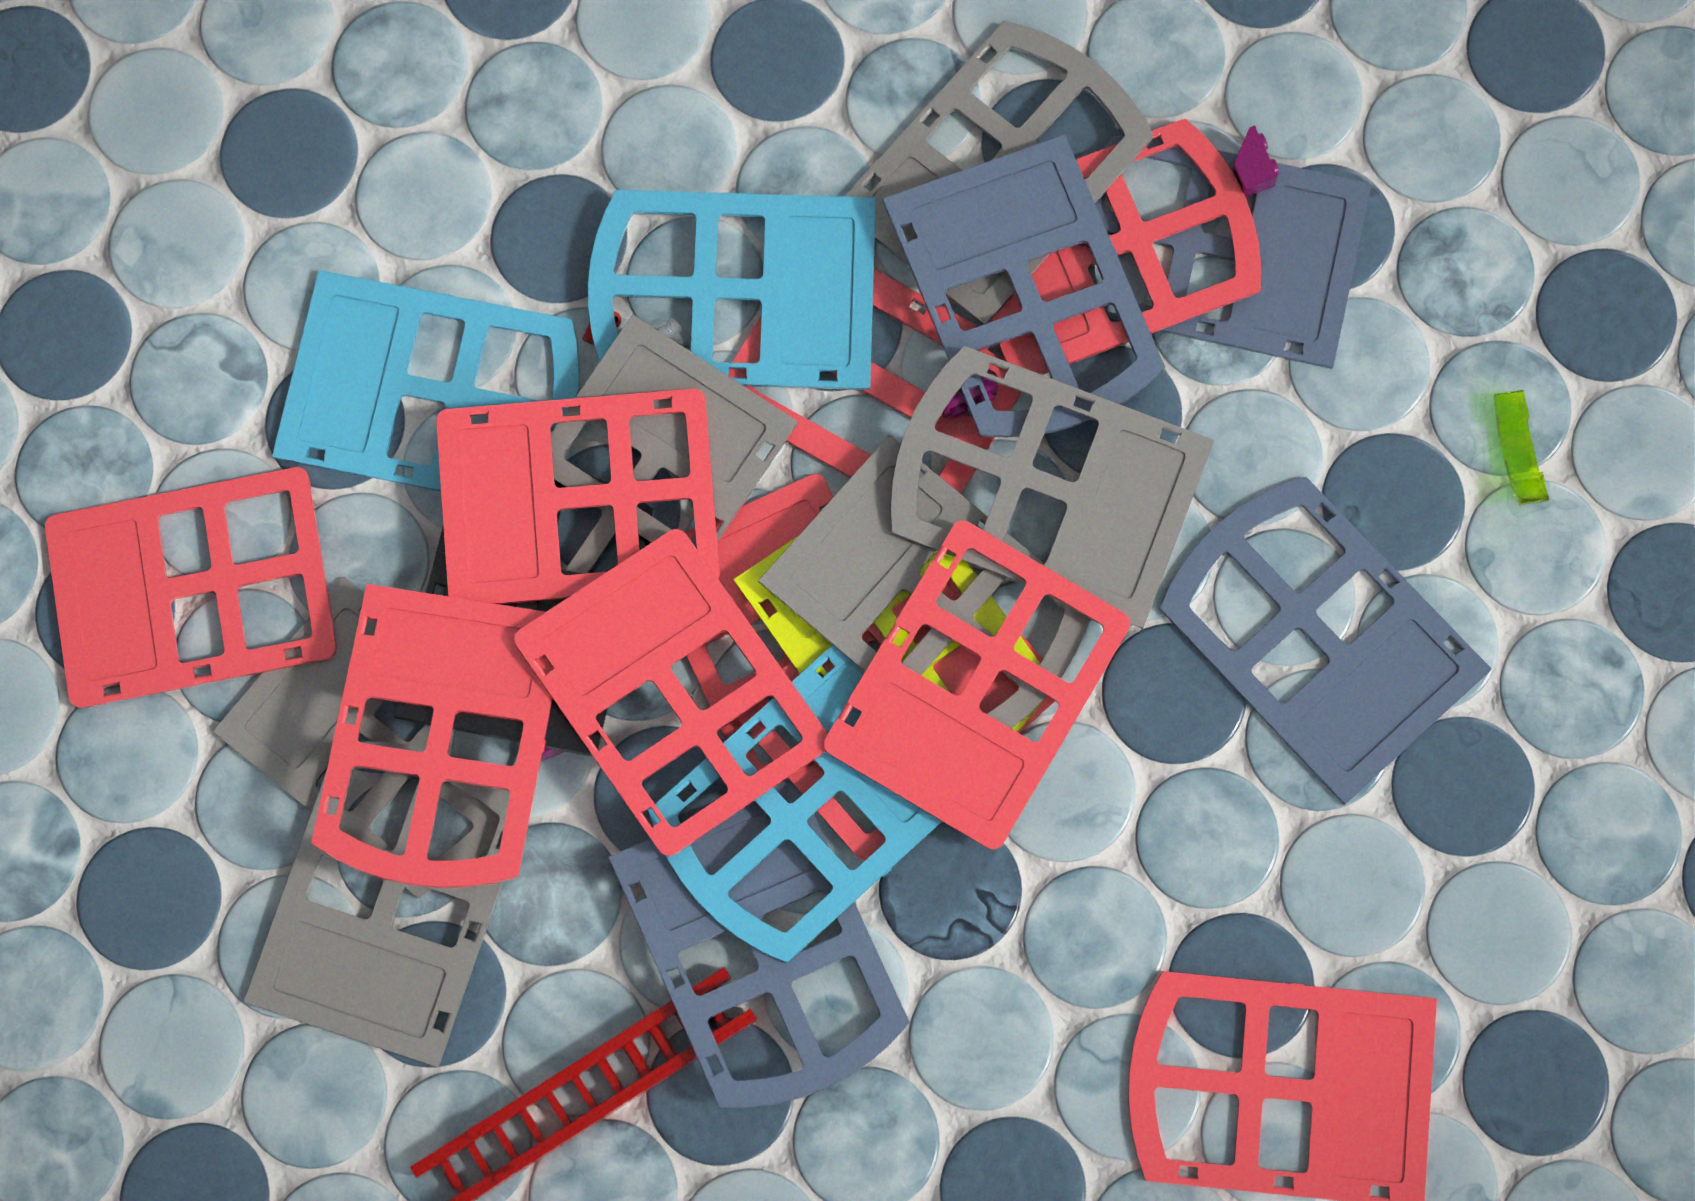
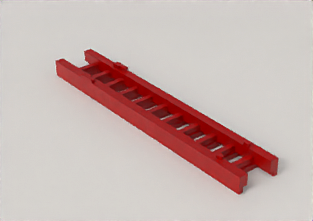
M725 967L692 987L696 995L701 996L715 990L729 981L731 977ZM672 1001L412 1165L410 1169L414 1176L419 1178L441 1164L444 1169L443 1174L448 1183L459 1194L449 1201H476L697 1060L692 1046L677 1054L660 1027L661 1023L675 1015L684 1029ZM751 1009L730 1022L724 1012L712 1017L719 1027L712 1034L719 1046L758 1020ZM647 1032L651 1034L667 1060L666 1063L651 1071L633 1042ZM622 1048L641 1077L625 1089L606 1059ZM597 1064L616 1093L600 1105L596 1104L579 1076ZM570 1081L574 1082L590 1109L589 1112L571 1122L554 1094V1091ZM545 1097L564 1128L546 1139L528 1111L529 1107ZM518 1114L521 1115L538 1143L520 1156L501 1126ZM492 1131L495 1132L512 1160L495 1172H492L475 1143ZM466 1147L485 1176L484 1179L466 1189L449 1161V1158Z

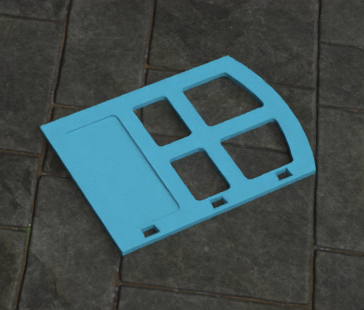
M616 190L604 212L596 234L588 278L589 318L599 362L618 336L612 302L615 297L691 299L693 302L691 352L727 376H729V369H746L747 378H732L741 385L753 387L870 390L876 198ZM633 214L693 215L696 217L694 274L692 276L617 275L614 273L621 241ZM720 217H762L765 220L763 276L761 278H720L716 275L718 220ZM752 300L761 302L760 360L757 363H725L713 360L716 301ZM820 372H837V381L819 380Z
M318 270L272 458L441 491L438 441L433 462L430 465L392 459L387 456L400 400L405 396L443 403L446 406L445 409L539 401L475 387L487 331L491 327L549 338L551 340L554 366L552 400L573 399L577 396L579 389L578 345L573 321L568 318L455 297L449 294H440ZM424 314L463 321L465 323L453 378L450 382L408 374L420 318ZM569 407L562 408L563 415ZM555 423V424H553V425L551 426V433H552V431L554 430L553 428L555 427V425H556L557 423ZM310 448L325 451L324 460L307 457ZM397 467L413 468V478L395 475Z
M832 645L798 675L792 683L827 733H829L864 673ZM829 659L834 668L822 678L815 671ZM774 698L723 743L747 776L754 775L758 770L746 758V754L775 727L782 726L798 744L802 741L801 735ZM852 708L844 722L854 727L861 712ZM761 721L766 729L753 740L746 733ZM827 752L814 760L824 771L823 777L794 803L786 802L775 788H772L755 800L757 805L771 819L770 825L714 875L707 874L690 845L673 856H666L683 885L719 924L755 949L785 963L791 961L882 876L887 875L895 864L942 822L829 755ZM706 758L655 805L671 827H677L680 825L678 815L720 777ZM691 783L696 792L683 802L676 795ZM838 792H843L885 837V843L855 870L848 869L807 823L808 819ZM650 808L648 812L654 827L660 820ZM790 840L832 885V891L789 931L781 932L744 910L728 897V892L782 842Z

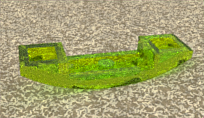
M1524 390L1494 394L1495 416L1502 455L1510 485L1518 505L1549 501L1543 472H1539L1528 425L1530 416Z

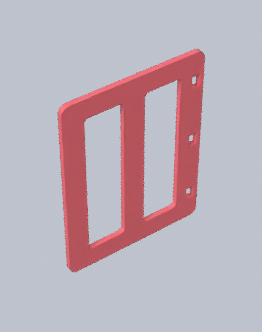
M874 269L873 307L941 344L928 310L923 315L910 308L913 300L926 306L921 294ZM945 307L935 308L941 323L950 319ZM954 313L961 330L967 331L978 327L976 324ZM761 316L732 363H757L760 360ZM989 348L980 350V352H983L985 354L1005 361L1004 356L1003 358H1000L999 356L988 351ZM872 362L870 390H861L909 418H912L918 403L925 394V391ZM989 364L991 373L995 374L996 377L1004 379L1007 370ZM729 369V377L747 378L746 369ZM828 372L837 377V372ZM997 383L998 392L991 404L997 411H1011L1022 392ZM744 386L798 421L797 426L787 439V443L851 478L871 456V454L756 391L752 386ZM966 414L956 418H952V416L944 418L941 415L935 425V429L938 432L986 450L989 449L995 437L979 436L972 417ZM949 459L940 477L962 494L976 469Z

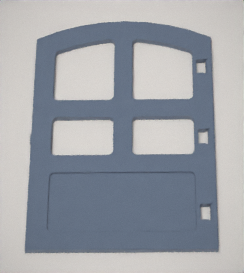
M1117 129L1103 149L1118 144L1124 138V134L1120 129ZM1161 138L1152 139L1147 148L1151 149L1163 144ZM1172 147L1146 157L1190 168L1191 176L1184 207L1208 199L1211 185L1193 161L1179 147ZM1218 150L1232 170L1238 154ZM1277 163L1279 175L1275 186L1257 193L1252 213L1260 249V293L1233 302L1230 319L1226 322L1197 316L1160 331L1333 369L1372 183ZM1104 193L1095 205L1107 233L1113 235L1121 229L1114 213L1105 211L1102 208L1106 197ZM1202 224L1153 243L1170 247L1173 250L1167 280L1174 296L1177 298L1187 295L1193 263L1197 254L1235 261L1232 238L1205 233L1202 230ZM1092 265L1088 268L1094 285H1096L1095 265ZM1138 303L1141 312L1153 308V306ZM1109 305L1104 306L1109 320L1120 321L1117 313L1107 311ZM1197 323L1214 326L1213 334L1195 331ZM1286 342L1302 345V354L1284 350Z
M1066 135L882 199L948 361L964 346L980 351L1019 336L1031 334L1036 341L1051 379L1079 389L1053 325L1097 308L1112 305L1115 308L1136 361L1117 377L1094 390L1091 394L1122 405L1147 387L1165 369L1118 259V254L1112 245ZM911 225L916 239L910 240V242L907 241L902 227ZM1085 243L1089 247L1102 282L1048 302L1043 301L1030 274L1027 263ZM1005 272L1009 277L1022 310L967 331L961 330L946 292L990 275ZM941 306H945L950 318L941 323L935 309ZM978 375L970 376L960 390L979 436L1019 437L1029 410H995L981 377ZM976 387L979 388L984 400L975 405L969 390ZM1076 397L1073 406L1090 412L1094 403ZM1058 406L1053 409L1044 434L1078 426L1093 419Z
M1307 477L1281 484L1256 496L1220 521L1196 545L1183 562L1172 580L1159 609L1344 805L1492 670ZM1320 504L1333 516L1328 522L1315 511ZM1298 506L1303 507L1344 549V554L1301 593L1295 592L1244 538L1245 533L1261 523ZM1224 553L1229 554L1280 608V612L1237 651L1229 650L1190 608V602L1211 567ZM1384 570L1398 583L1391 589L1379 577ZM1365 571L1393 600V606L1351 644H1345L1317 615L1316 610L1357 572ZM1300 629L1328 658L1329 663L1286 703H1280L1252 674V668L1293 630ZM1448 637L1462 649L1456 656L1443 644Z
M790 780L774 787L788 803H794L802 796ZM753 801L697 839L690 846L707 874L714 875L769 826L771 819ZM813 814L808 819L807 823L809 827L828 846L826 839L820 829V826ZM651 839L609 856V861L719 1109H747L771 1106L800 1099L824 1090L849 1077L871 1062L910 1023L856 907V902L836 918L841 929L840 935L799 952L788 963L764 954L749 945L757 962L758 970L698 996L691 987L678 954L729 930L719 924L696 901L679 879L667 857L658 851ZM785 840L728 892V897L762 921L764 915L816 892H823L827 896L832 891V885L790 840ZM640 883L646 898L637 903L630 886ZM852 957L857 963L880 1016L849 1045L833 1056L825 1057L795 995L792 982L844 958ZM677 968L684 984L675 989L668 971ZM766 993L770 994L799 1055L803 1068L800 1071L776 1077L735 1081L731 1077L711 1032L708 1020ZM714 1055L717 1056L723 1070L715 1076L706 1059Z

